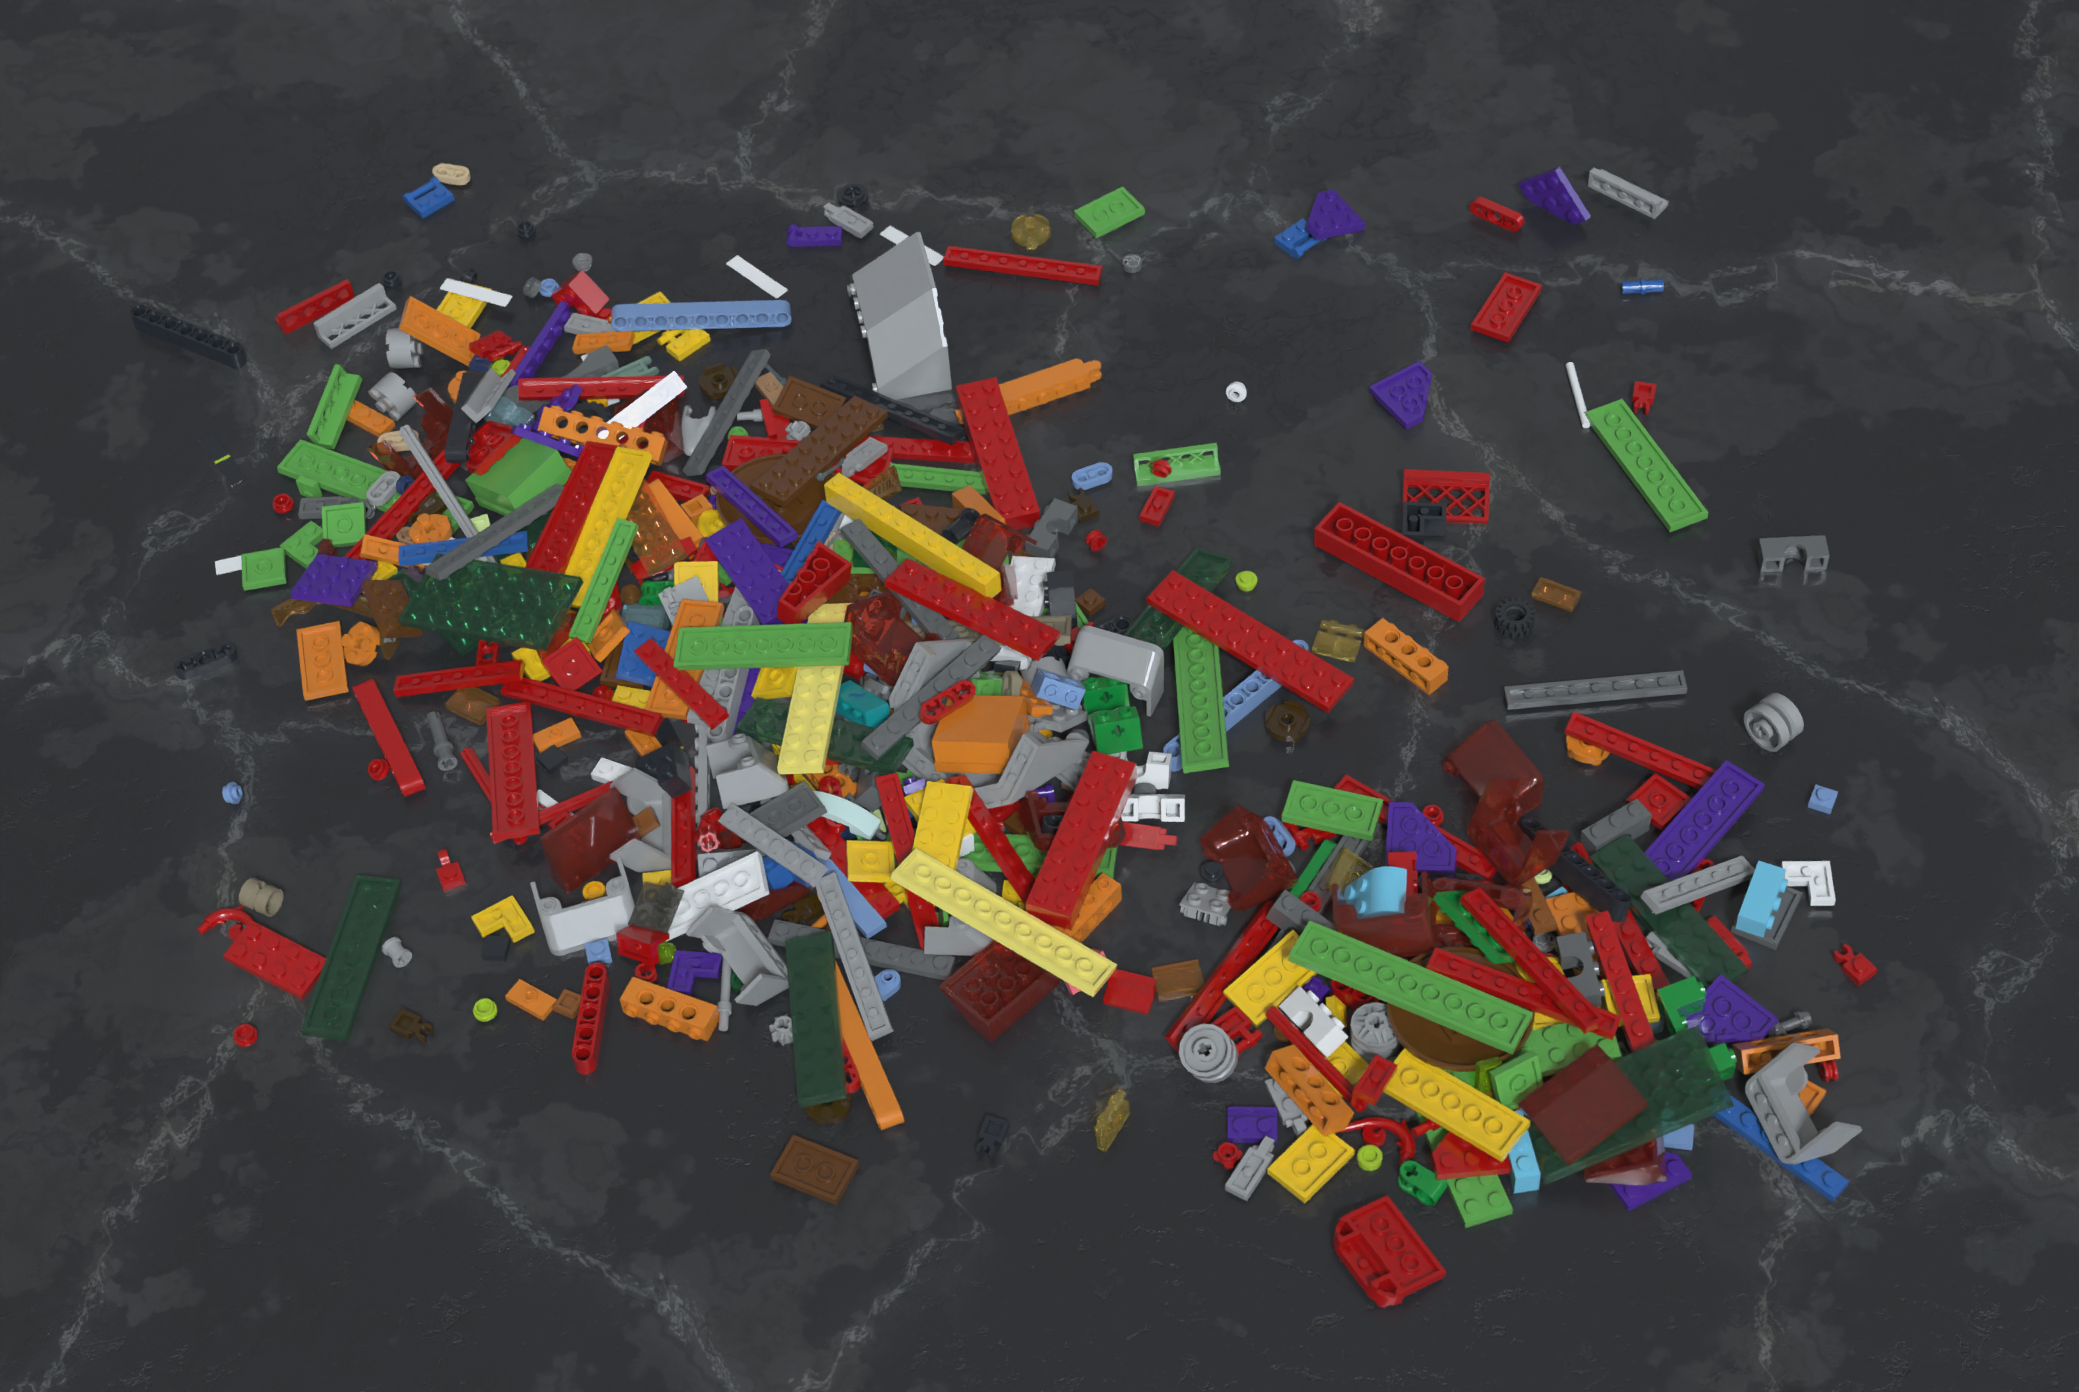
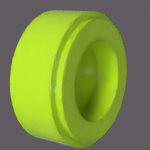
M1374 1145L1361 1147L1357 1154L1358 1165L1366 1171L1378 1169L1382 1164L1381 1150Z

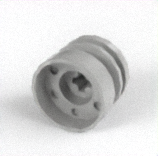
M1373 1002L1358 1008L1351 1019L1349 1046L1368 1064L1371 1063L1375 1055L1393 1062V1058L1399 1055L1401 1043L1397 1040L1390 1027L1387 1017V1005Z

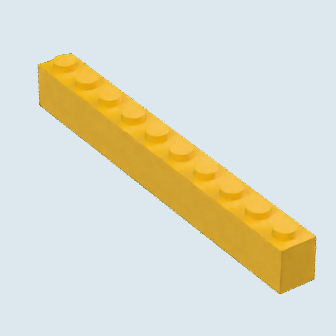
M841 473L836 474L824 484L826 502L853 520L860 519L869 530L931 569L974 589L985 597L993 598L1001 591L1000 572Z

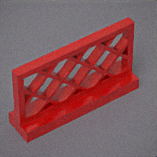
M1404 469L1403 502H1407V498L1410 500L1409 502H1418L1425 495L1431 501L1430 503H1439L1446 496L1453 502L1446 508V522L1488 524L1490 473ZM1408 488H1417L1420 493L1413 498L1408 493ZM1432 489H1439L1442 494L1434 498L1428 492ZM1453 490H1460L1463 495L1456 500L1450 493ZM1475 491H1485V496L1477 500L1472 493ZM1467 497L1474 503L1468 509L1460 503ZM1457 506L1463 513L1459 516H1453L1449 511ZM1479 507L1484 512V517H1475L1471 512Z

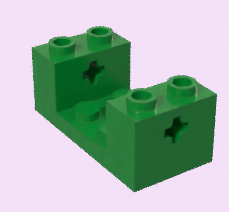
M1090 677L1080 681L1086 689L1082 698V707L1084 711H1087L1086 722L1096 751L1109 755L1142 749L1140 718L1136 707H1130L1127 683L1107 677Z
M1695 976L1658 989L1656 1002L1695 1090L1699 1091L1732 1078L1737 1059L1732 1048L1727 1049L1725 1043L1697 1053L1699 1048L1695 1038L1688 1035L1687 1028L1689 1026L1685 1017L1703 1011V1004L1706 1002L1704 996L1707 994L1702 982H1697Z

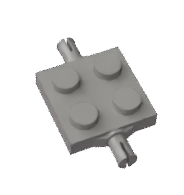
M1048 701L1053 706L1052 715L1033 717L1027 712L1030 718V731L1032 733L1045 729L1063 732L1087 720V711L1082 710L1081 704L1078 710Z

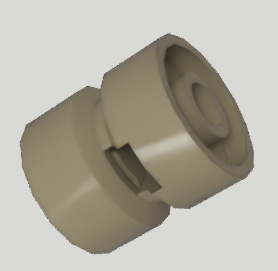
M256 878L248 879L243 884L239 893V903L242 906L251 910L255 908L258 913L267 917H272L279 911L284 898L281 889L267 885Z

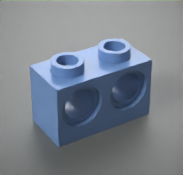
M1040 668L1031 687L1037 698L1078 710L1086 691L1080 681Z

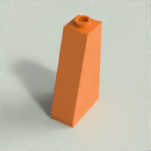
M657 479L641 488L645 511L650 521L671 543L691 537L699 551V544L703 535L662 482Z
M971 485L952 493L953 508H972L979 512L981 518L973 534L976 539H1006L1007 544L1005 519Z

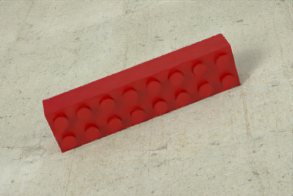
M994 377L956 386V401L989 504L1005 519L1006 533L1034 527L1036 521L1040 520V510L997 378Z
M1338 502L1315 527V546L1457 622H1460L1484 594V577L1341 502Z
M1092 751L1026 901L1027 913L1045 923L1072 931L1137 780L1136 763Z

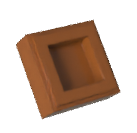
M651 806L632 817L636 831L641 838L661 826L655 810Z
M564 989L552 1006L553 1010L571 1019H575L579 1012L581 995Z

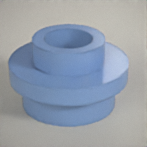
M545 279L541 282L540 294L545 297H551V294L559 285L553 279Z
M229 782L222 790L223 798L227 803L238 804L243 793L241 787L235 782Z

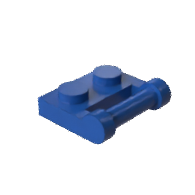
M435 176L429 179L428 183L411 193L407 192L402 195L405 203L422 218L427 217L455 200L453 194ZM434 188V190H432L431 192L427 193L426 195L420 197L417 200H414Z
M1302 218L1275 236L1274 244L1294 258L1299 259L1305 251L1318 242L1325 241L1327 238L1316 240L1306 229L1308 222Z

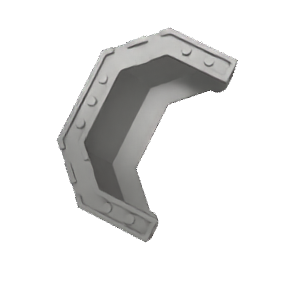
M916 232L849 276L850 284L846 285L848 296L853 297L855 310L859 309L857 317L859 324L863 323V326H860L862 337L867 338L875 383H872V389L894 400L952 389L948 347L942 328L941 310L937 302V289L921 232Z
M969 639L916 642L889 697L890 708L894 709V713L967 650L973 642ZM979 671L968 681L971 682L972 678H980ZM961 689L959 695H961V694H963V693H965V692L968 694L969 691H968V690L963 691V690ZM948 698L943 702V705L946 706ZM921 721L899 741L901 752L898 753L900 762L919 779L924 778L926 784L927 781L936 782L942 778L946 782L949 778L965 774L987 809L1013 804L1079 761L1089 740L1082 734L1075 732L1069 734L1065 740L1041 744L1030 733H1024L1003 774L936 772L932 739L939 721L932 725Z

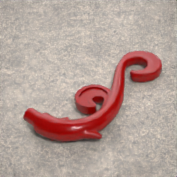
M241 905L212 912L203 919L204 922L197 928V931L204 935L210 928L213 929L218 924H225L224 921L228 920L239 921L245 926L250 920L256 921L249 914L242 911L244 906ZM241 924L233 925L229 929L228 936L232 942L242 932Z
M1383 1117L1364 1118L1350 1122L1345 1130L1337 1132L1342 1133L1363 1129L1362 1138L1367 1145L1380 1147L1386 1140V1133L1383 1129L1389 1130L1400 1140V1142H1396L1401 1149L1398 1165L1401 1167L1404 1162L1414 1158L1415 1139L1405 1119L1402 1120V1123H1399L1396 1120ZM1375 1129H1381L1378 1133L1374 1132Z

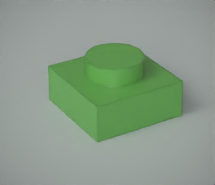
M300 475L296 480L301 495L308 498L322 496L319 483L315 479Z

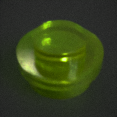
M663 942L658 946L660 964L669 963L674 959L676 946L673 943Z

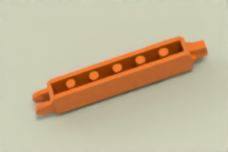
M1073 359L999 384L1008 415L1090 388V383L1099 380L1102 376L1100 371L1101 362L1092 360L1083 363L1080 359ZM959 409L955 410L956 419L959 424H964Z

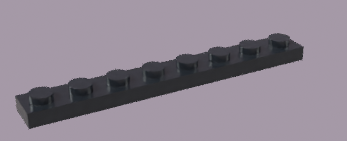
M834 374L820 383L821 388L846 397L847 402L852 397L857 396L887 410L889 419L942 440L945 443L953 445L965 436V428Z

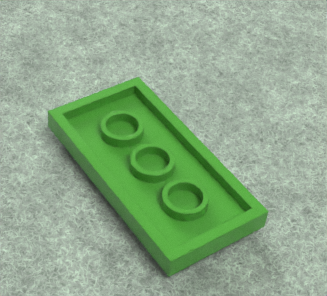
M1293 780L1282 814V822L1372 841L1382 810L1383 799Z

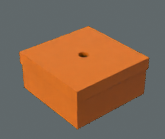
M974 695L969 703L941 719L932 739L936 772L1003 774L1022 735L1028 733L1031 724L1030 718L1027 715L1025 697ZM949 698L946 703L947 707L953 706V702Z

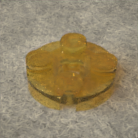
M1027 214L1022 215L1012 223V239L1017 244L1026 246L1029 250L1036 249L1038 245L1045 243L1051 237L1050 223L1048 219L1039 214H1034V217H1027Z

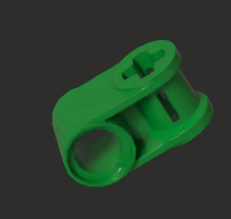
M674 581L643 582L641 584L642 597L639 599L640 607L646 610L663 609L664 606L658 594L668 587H674Z
M1406 1161L1400 1167L1399 1187L1419 1199L1425 1205L1434 1206L1448 1186L1446 1180H1436L1435 1173L1415 1161Z

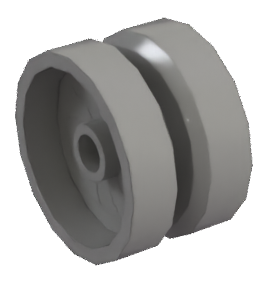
M1770 693L1759 704H1755L1744 714V724L1749 735L1759 746L1770 752H1777L1803 731L1804 723L1799 710L1792 701L1779 693Z
M1200 1024L1192 1027L1184 1034L1180 1042L1179 1056L1181 1063L1195 1078L1203 1082L1216 1083L1223 1081L1233 1073L1237 1065L1238 1051L1236 1044L1223 1029L1213 1024Z

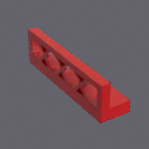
M347 279L277 314V317H275L276 324L284 334H287L337 309L355 298L350 282Z

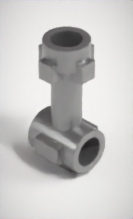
M1807 1011L1795 1012L1794 1018L1782 1023L1778 1022L1768 1033V1037L1787 1035L1786 1031L1799 1027V1029L1808 1028L1812 1024L1810 1014Z

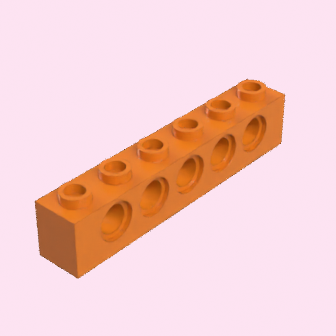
M553 405L551 408L544 407L537 430L538 432L541 430L552 434L551 438L559 440V437L572 441L571 443L583 446L586 441L648 451L653 455L650 463L659 466L662 465L668 441L661 433L654 431L651 434L645 433L642 428L631 426V429L623 427L622 423L611 421V424L603 422L602 418L591 416V418L583 417V414L577 411L567 413L563 411V408ZM562 420H568V425L565 428H559V423ZM582 425L588 426V430L585 433H579V428ZM607 430L608 436L603 439L599 438V433ZM627 435L629 437L628 441L620 444L619 438ZM646 440L649 442L645 449L639 448L641 441Z

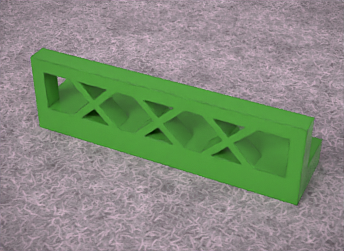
M338 364L334 365L307 432L308 437L315 445L329 449H335L363 380L360 375L346 373L342 366Z
M1217 443L1133 454L1137 487L1220 475ZM1207 451H1213V455L1203 456L1202 454ZM1186 454L1191 455L1189 458H1181L1183 455ZM1169 457L1170 459L1167 462L1172 468L1171 474L1167 478L1155 476L1151 472L1152 462ZM1149 460L1147 464L1139 465V461Z

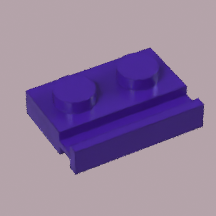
M1228 1107V1142L1261 1143L1265 1136L1275 1140L1274 1143H1277V1107Z

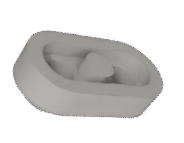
M394 471L382 474L367 490L368 502L373 506L384 505L397 492L396 483L400 475Z

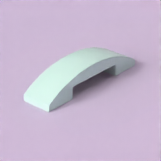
M813 791L827 810V813L822 815V817L849 826L850 833L871 840L881 825V820L864 808L841 797L825 792Z

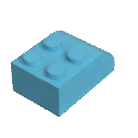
M1399 867L1374 868L1347 885L1344 891L1346 899L1343 913L1345 921L1344 930L1370 936L1404 915L1406 909L1407 869Z

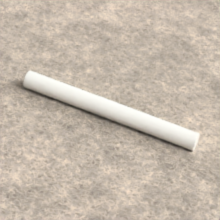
M1568 362L1565 366L1582 427L1588 428L1590 427V422L1585 416L1587 410L1575 367L1572 362Z

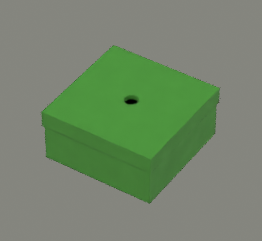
M522 437L520 442L516 446L511 447L502 459L490 466L488 472L481 476L472 473L465 481L475 495L479 506L506 516L557 483L563 486L572 471L566 466L556 449Z

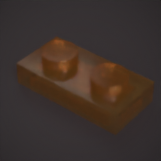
M1540 577L1532 591V598L1573 612L1581 598V591Z

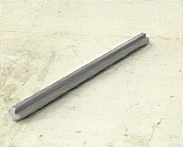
M409 425L402 426L399 431L400 435L465 536L470 538L478 534L479 532ZM486 556L487 561L484 565L489 573L494 574L498 572L500 565L495 557Z

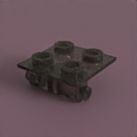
M645 882L628 925L668 934L685 891L676 889L673 884L667 882L664 886Z

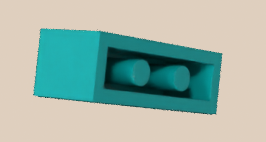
M849 680L840 686L836 713L865 731L870 732L890 717V707L886 701Z

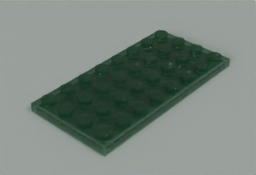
M437 553L432 563L445 554ZM473 559L466 566L456 570L449 577L441 581L425 573L400 615L398 622L401 623V626L545 652L584 582L581 577Z
M1697 1025L1548 1088L1541 1096L1519 1106V1110H1522L1523 1116L1530 1120L1528 1133L1539 1170L1547 1185L1733 1107L1734 1104Z

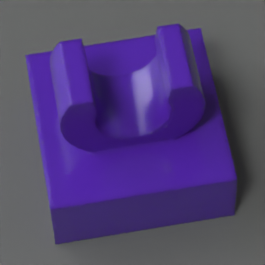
M1315 976L1302 987L1306 993L1311 990L1320 999L1317 1003L1318 1005L1330 994V988Z

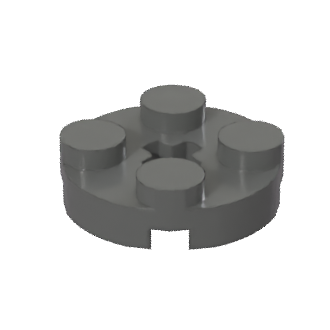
M866 674L862 689L871 693H875V691L882 693L881 697L889 700L897 681L886 677L877 680L876 675Z

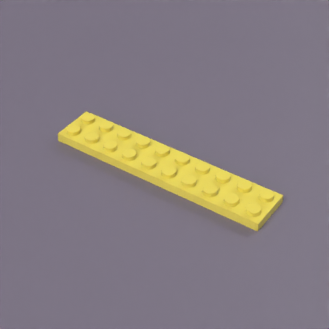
M854 603L823 604L808 617L807 624L852 622L855 614ZM844 665L798 667L777 766L779 774L824 773Z
M917 848L892 872L890 879L1092 997L1095 996L1117 967L1116 963Z

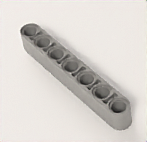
M742 606L735 612L732 626L760 625L751 607ZM749 668L720 670L713 699L727 711L729 717L713 730L706 726V735L711 743L732 738Z

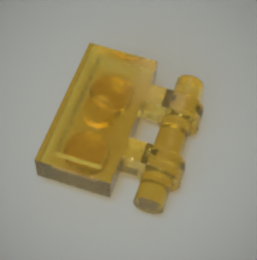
M1322 620L1320 628L1328 631L1327 633L1318 631L1312 646V653L1355 663L1361 647V641L1354 638L1355 636L1363 638L1365 629L1357 628V625L1353 624L1349 626L1339 624L1336 620ZM1336 632H1339V633L1347 634V636H1346V637H1343V636L1335 635V633H1336Z
M1118 1089L1115 1095H1111L1107 1102V1108L1099 1114L1097 1124L1094 1127L1097 1148L1105 1152L1130 1114L1129 1101L1124 1099L1126 1092Z

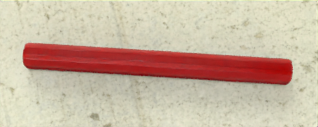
M466 747L460 755L491 804L490 777L473 749ZM523 836L512 839L516 845H523L528 837Z
M613 781L539 811L540 825L554 820L564 811L571 813L616 794L617 791L610 788V784ZM491 831V832L489 833V834H490V838H491V840H492V842H493L494 844H497V843H500V842L504 841V840L495 841V840H494V837H493V831Z
M1276 1006L1269 1008L1266 1011V1017L1351 1104L1355 1087ZM1360 1099L1354 1108L1358 1112H1362L1368 1107V1102Z

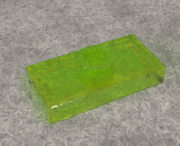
M1498 1057L1476 1062L1475 1089L1494 1100L1496 1099L1490 1071L1502 1066V1060Z

